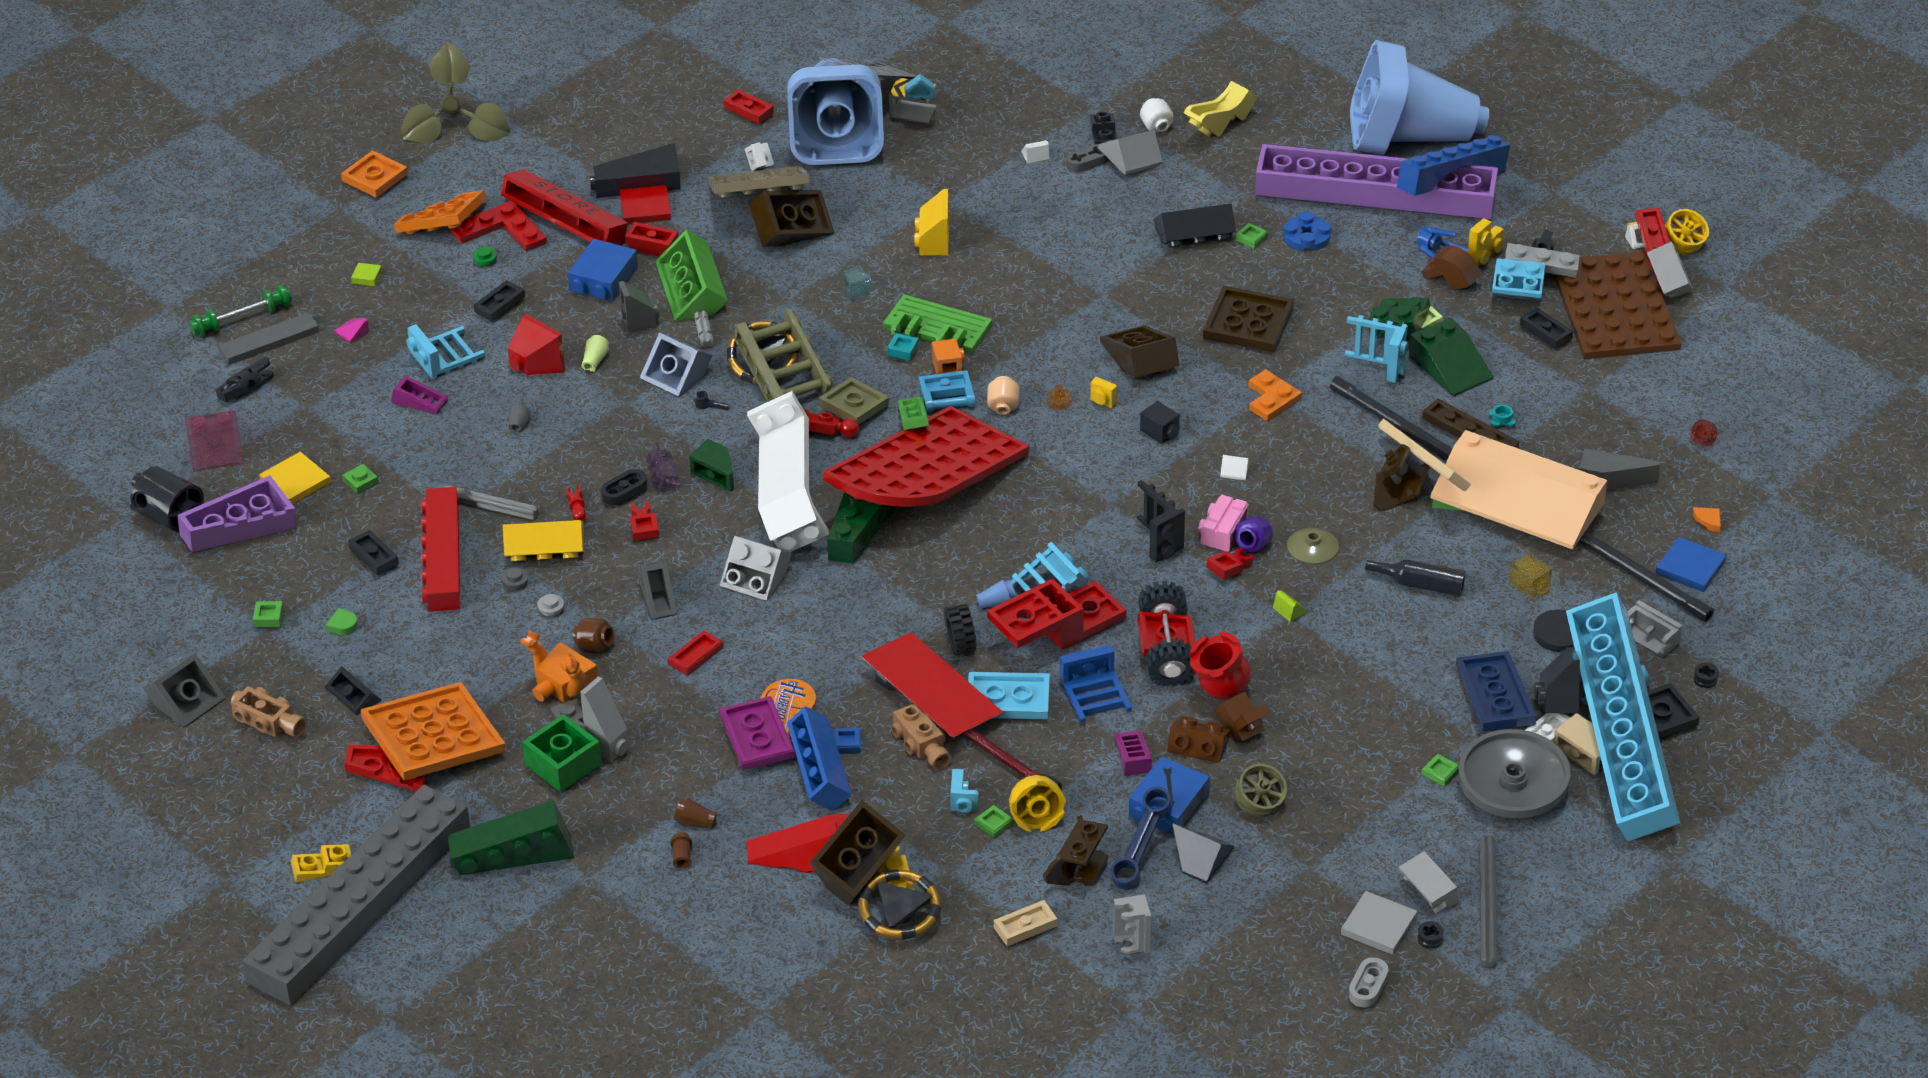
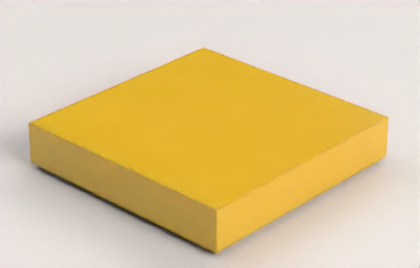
M301 452L259 474V479L270 475L292 504L331 483L330 476Z

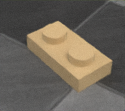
M1044 900L994 920V929L1006 946L1057 927V917Z

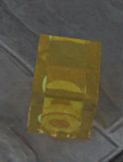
M1528 553L1511 564L1509 582L1530 598H1533L1539 593L1544 594L1550 588L1552 568L1531 553Z

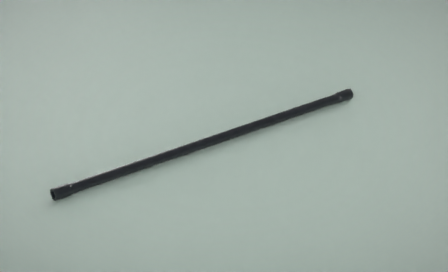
M1339 376L1333 378L1330 383V389L1346 399L1352 400L1382 420L1385 419L1398 430L1448 460L1453 448L1359 391L1354 385ZM1587 531L1584 532L1578 541L1678 603L1686 611L1706 622L1713 616L1714 609L1695 597H1691Z

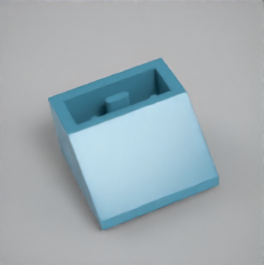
M1497 258L1492 296L1541 301L1545 263Z

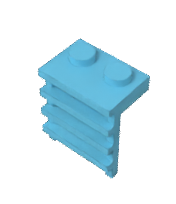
M1359 315L1358 318L1348 316L1347 323L1356 325L1355 352L1346 350L1345 356L1387 364L1386 381L1396 383L1398 376L1404 375L1406 369L1407 325L1395 326L1391 321H1388L1387 324L1380 323L1376 318H1373V321L1365 320L1362 315ZM1363 326L1371 328L1369 355L1361 353ZM1378 329L1385 331L1383 358L1376 357Z
M416 324L407 328L409 337L406 339L407 346L411 354L432 379L437 378V375L445 372V374H448L454 368H463L464 364L469 362L473 364L477 362V359L485 357L483 350L473 353L459 336L465 333L463 326L430 339L426 337ZM451 338L466 357L460 358L446 340ZM438 343L453 362L447 364L434 344Z
M1050 542L1048 544L1049 548L1042 554L1040 552L1035 555L1037 559L1031 564L1027 562L1024 565L1025 569L1018 575L1016 573L1013 574L1012 577L1014 579L1011 580L1013 588L1019 584L1025 592L1030 590V588L1023 580L1029 574L1039 584L1044 583L1045 580L1035 571L1041 564L1063 585L1061 587L1066 592L1074 585L1078 589L1088 585L1087 581L1090 577L1081 567L1077 569L1074 566L1076 562L1067 552L1062 554Z

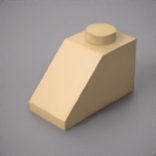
M1576 713L1555 729L1554 743L1568 758L1595 776L1599 771L1600 752L1593 723Z

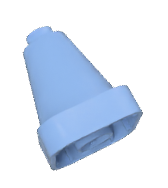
M1375 40L1370 48L1355 87L1350 108L1353 149L1380 156L1385 154L1390 142L1469 141L1474 133L1482 135L1485 132L1489 119V108L1480 106L1478 95L1407 62L1404 46Z
M829 58L832 60L825 59L814 67L802 68L795 72L787 85L790 147L794 156L799 161L809 165L861 163L874 159L881 152L884 144L882 92L878 75L867 66L849 65L837 58ZM830 62H834V63L841 62V63L846 64V65H840V66H839V65H836V64H833V63H830Z

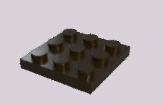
M1223 285L1203 329V338L1274 352L1293 309L1294 299Z

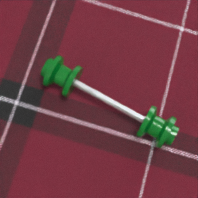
M279 284L274 292L270 293L267 289L262 290L263 301L216 317L213 310L208 309L206 316L201 318L197 314L192 315V321H189L190 329L193 335L198 334L200 338L205 337V331L212 330L215 333L220 331L219 321L265 305L270 313L275 312V307L279 305L288 308L290 306L289 302L292 301L291 293L287 287L284 288L282 284Z

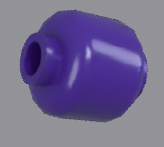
M1258 516L1242 521L1235 530L1237 545L1245 549V552L1250 553L1258 552L1268 546L1273 537L1272 527L1269 522Z

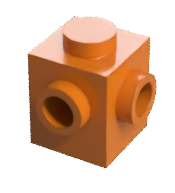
M956 339L932 342V362L936 374L962 371L965 355L963 348L958 347Z

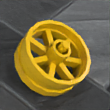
M1679 209L1673 212L1665 223L1669 241L1674 244L1679 254H1692L1698 251L1709 236V227L1706 220L1697 212L1689 209ZM1671 223H1672L1677 229L1671 228ZM1693 239L1698 240L1700 242L1694 243Z

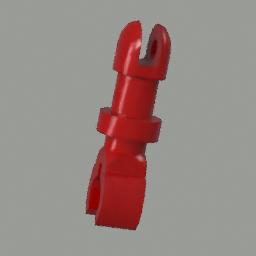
M577 485L576 494L570 492V488L567 487L566 493L574 521H585V503L580 485Z

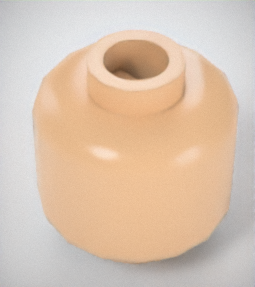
M1000 376L989 383L987 388V404L991 410L996 411L1000 415H1007L1010 411L1018 408L1020 388L1012 378Z

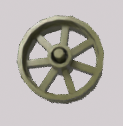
M1253 764L1247 767L1235 783L1234 788L1235 800L1239 807L1247 814L1255 817L1268 816L1276 812L1287 794V784L1283 775L1273 766L1266 764ZM1249 775H1257V782L1249 777ZM1242 781H1245L1252 788L1243 789ZM1275 785L1278 792L1269 789ZM1246 795H1250L1253 801L1249 800ZM1268 797L1278 799V802L1271 805ZM1262 801L1264 806L1257 805L1256 803Z

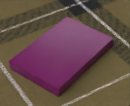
M771 696L719 709L720 718L742 771L795 758V751Z

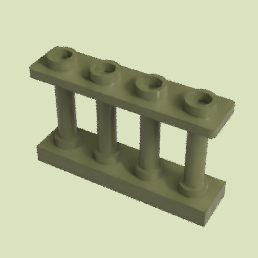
M791 309L785 310L782 323L754 332L749 330L745 322L736 324L734 340L767 402L793 391L795 396H799L819 389L820 393L824 395L833 386L830 375L825 373L822 368L820 356L815 354L812 349L809 336L805 335L801 329L799 317L797 315L794 316ZM790 331L795 339L793 342L765 351L759 349L757 345L759 340ZM799 350L803 359L801 362L776 370L770 369L767 364V360ZM809 370L814 379L785 390L780 388L777 383L778 379Z

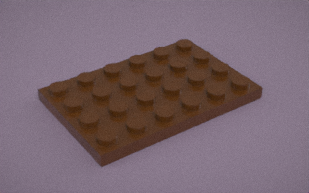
M1646 252L1579 257L1576 278L1553 274L1584 359L1681 350L1682 343Z

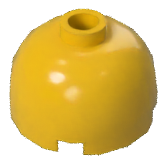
M1033 775L1025 777L1014 786L1009 797L1010 812L1019 827L1029 832H1032L1031 829H1040L1041 832L1049 830L1057 825L1065 812L1063 809L1066 803L1064 794L1059 786L1046 776Z

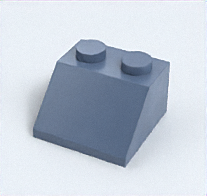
M659 332L640 378L680 397L704 376L712 355Z

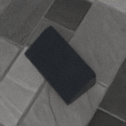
M342 666L325 685V688L356 715L361 713V709L371 707L382 700Z

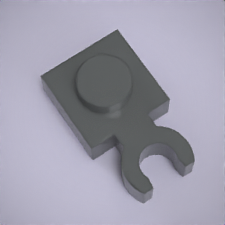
M575 699L550 708L554 720L564 714L584 729L583 712Z

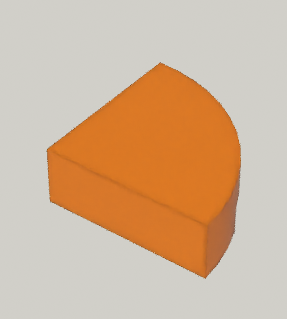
M1693 507L1692 514L1696 522L1706 526L1710 531L1720 532V509Z

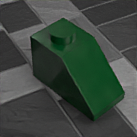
M707 439L689 455L690 472L731 492L734 490L729 450L722 444Z

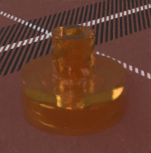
M1062 385L1055 386L1054 389L1047 393V405L1050 408L1064 410L1070 407L1072 394Z

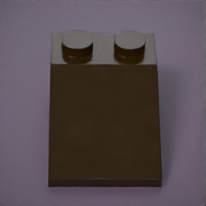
M821 190L763 191L749 203L762 247L781 246L835 233Z
M1142 325L1100 336V341L1123 372L1134 377V379H1145L1149 377V374L1155 372L1159 374L1168 373L1171 371V368L1180 366L1176 338L1148 326Z

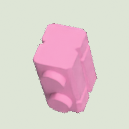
M1219 496L1216 503L1210 504L1206 520L1201 519L1199 523L1198 534H1201L1200 543L1229 552L1236 541L1235 530L1242 521L1248 519L1249 504L1243 500H1233L1229 496Z

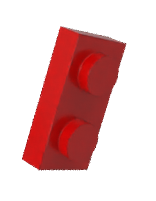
M739 89L724 99V108L758 124L774 113L773 105Z

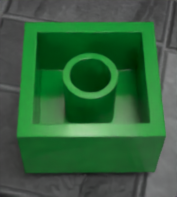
M564 714L522 741L525 765L560 793L602 765L600 741Z

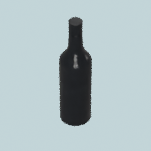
M1367 560L1365 566L1367 571L1392 576L1401 585L1457 596L1462 594L1466 571L1412 560H1402L1395 564Z

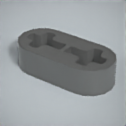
M1095 144L1069 153L1067 155V168L1074 172H1080L1102 165L1108 161V158L1098 149L1099 144Z

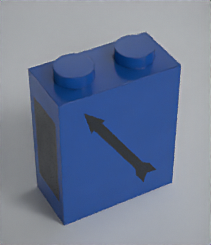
M1161 756L1129 797V816L1140 822L1145 812L1143 805L1144 793L1152 787H1162L1170 794L1172 811L1167 817L1159 819L1156 827L1161 832L1174 834L1172 823L1185 827L1209 795L1210 776ZM1156 797L1149 802L1148 806L1152 809H1159L1167 803V800L1162 797Z

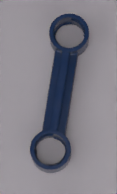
M1152 787L1144 793L1143 805L1145 812L1124 858L1116 860L1111 866L1110 872L1113 883L1120 889L1130 890L1139 884L1141 875L1138 866L1159 819L1167 817L1172 811L1170 794L1162 787ZM1156 797H1162L1167 800V803L1159 809H1152L1148 806L1149 802ZM1131 868L1135 870L1134 876L1128 880H1119L1116 877L1121 869Z

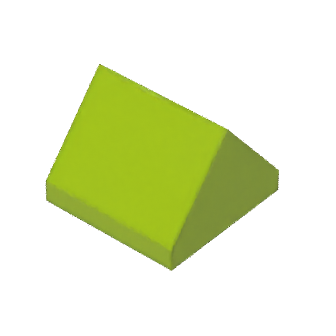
M1277 591L1273 608L1289 622L1307 613V609L1283 591Z

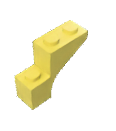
M1231 81L1226 90L1217 99L1189 105L1185 109L1184 114L1190 118L1189 123L1199 128L1198 130L1209 137L1211 134L1220 137L1230 120L1234 121L1235 117L1242 121L1245 120L1258 98L1248 89Z

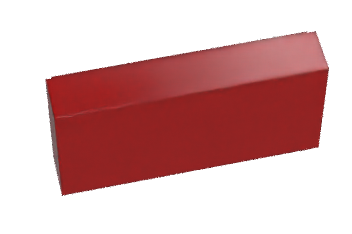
M703 630L670 656L668 664L688 676L724 647L723 641Z

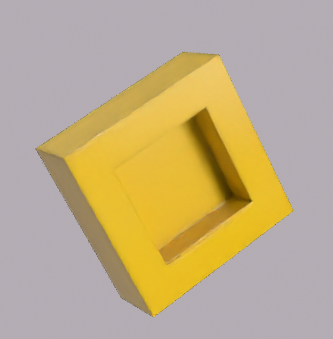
M1095 377L1091 381L1090 400L1095 401L1099 405L1113 408L1117 403V385Z

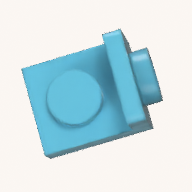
M953 769L950 811H959L961 813L978 812L979 792L977 790H968L969 781H963L964 769Z

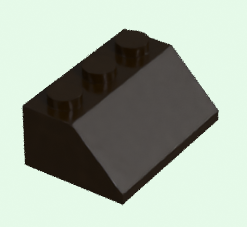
M861 800L810 861V865L825 887L845 904L850 905L867 882L873 878L892 855L906 835L865 801Z

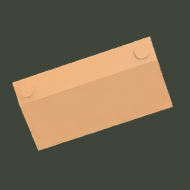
M1465 430L1454 445L1445 465L1471 484L1467 491L1463 492L1440 474L1431 493V498L1574 549L1605 503L1607 480Z

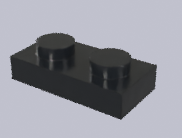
M506 280L474 304V312L490 321H494L525 297V290Z
M1539 308L1520 317L1521 327L1555 349L1573 337L1571 329Z
M371 530L348 540L349 549L377 576L399 565L398 556Z

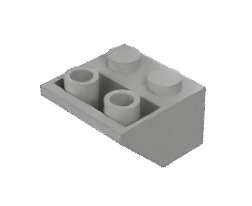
M734 536L720 586L767 601L784 578L792 552Z

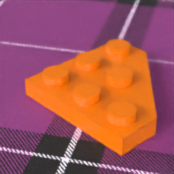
M481 190L462 193L454 196L455 199L447 201L445 205L441 201L425 207V210L416 213L415 216L413 213L406 214L394 223L396 233L406 232V234H413L420 229L434 231L441 226H448V228L458 227L462 225L464 219L471 216L474 210L480 208L479 205L486 200L485 192Z

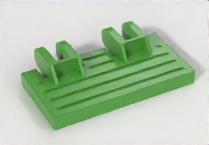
M904 294L883 322V329L889 330L891 335L899 334L906 327L905 335L914 337L918 332L920 340L931 343L956 339L958 347L960 348L963 344L964 352L973 354L992 326V319Z

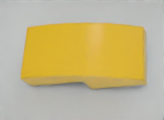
M349 844L321 845L320 854L292 855L291 866L295 883L330 876L351 855Z

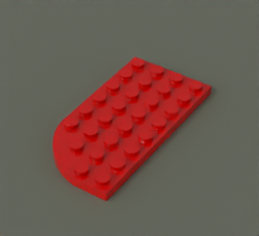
M949 406L928 417L929 426L902 430L823 471L822 480L831 484L834 488L850 494L857 500L904 507L937 504L1028 455L1029 445Z

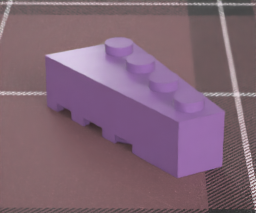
M270 475L178 515L180 536L192 552L297 527L295 507Z

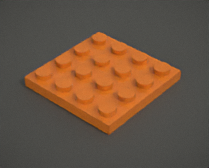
M462 682L361 709V719L403 780L416 778L505 752V742Z

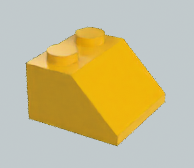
M943 189L920 208V218H915V247H919V255H948V189Z

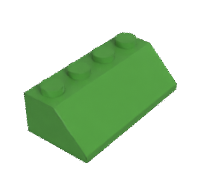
M686 229L655 261L676 322L694 319V314L697 311L701 312L704 310L708 316L714 315L728 301L708 242Z

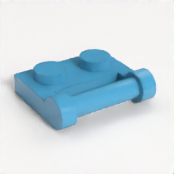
M967 370L918 377L926 414L933 413L934 410L945 409L949 406H967L968 408L976 406ZM965 395V396H962V397H954V398H946V399L932 400V399H935V398H943V397H951V396Z

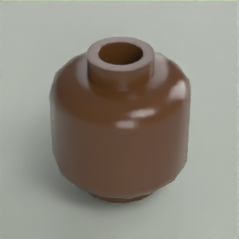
M585 618L574 629L573 640L580 651L602 653L613 644L614 630L605 619Z

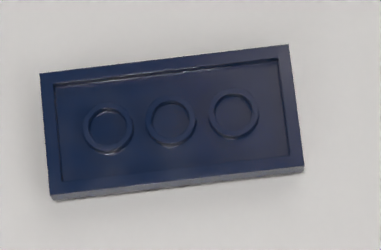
M1509 651L1456 658L1457 670L1482 731H1496L1498 729L1536 725L1535 711Z

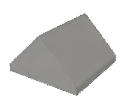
M1155 130L1098 145V149L1124 175L1154 168L1163 162Z

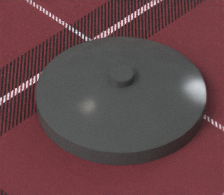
M1504 729L1484 734L1465 748L1459 761L1458 778L1463 793L1480 809L1506 818H1528L1553 809L1563 800L1570 784V765L1564 752L1548 738L1526 730Z

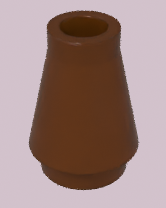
M689 798L687 800L680 799L675 811L674 820L679 821L680 825L712 829L717 813L708 810Z

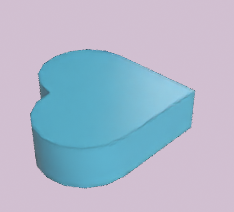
M921 74L908 82L904 87L905 96L910 100L919 98L930 99L935 95L934 84Z

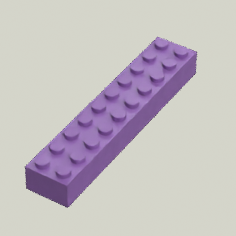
M1262 144L1256 170L1255 195L1492 219L1498 168L1464 165L1443 177L1430 192L1413 196L1397 188L1401 161L1407 160L1406 158Z

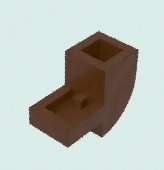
M1445 246L1438 255L1427 261L1428 265L1421 271L1426 279L1443 275L1452 290L1470 286L1482 274L1472 256L1457 246Z
M1246 692L1232 697L1214 708L1221 724L1224 725V728L1231 730L1230 734L1238 742L1265 731L1262 719L1270 714L1265 704L1254 709Z

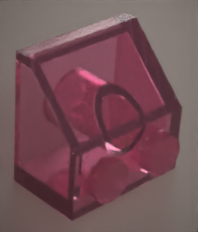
M235 410L185 418L193 472L244 464Z

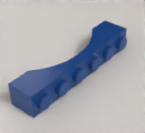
M1489 135L1488 138L1475 139L1473 142L1466 144L1460 143L1458 146L1443 148V150L1428 152L1422 156H1413L1411 159L1401 161L1397 188L1413 196L1430 192L1443 177L1464 165L1498 168V172L1505 171L1510 144L1502 141V138L1499 136Z

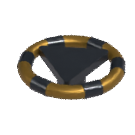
M755 321L746 325L749 330L754 332L779 323L774 321ZM787 331L780 333V336H771L759 340L757 345L759 349L765 351L784 345L786 341L788 343L793 342L795 339L791 332ZM733 335L727 347V361L730 368L742 380L758 384L753 374L744 370L737 361V344ZM799 350L789 353V358L783 367L797 362ZM776 358L767 360L769 368H771Z
M896 869L883 872L867 882L859 896L858 909L863 922L874 933L889 939L905 940L916 938L932 928L937 922L941 911V899L935 885L925 876L909 870ZM898 880L911 881L916 883L926 893L888 884V882ZM876 888H878L888 927L883 926L869 911V902ZM931 901L930 909L924 921L913 927L895 929L900 924L906 923L914 913Z

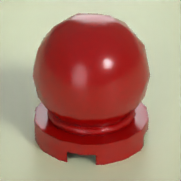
M1220 632L1221 635L1210 638L1205 635L1190 650V665L1198 676L1201 688L1212 698L1228 700L1243 693L1251 681L1249 662L1243 655L1239 640L1233 634L1227 632Z

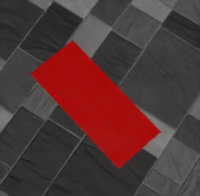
M912 632L861 656L951 737H955L1003 713L1001 709Z

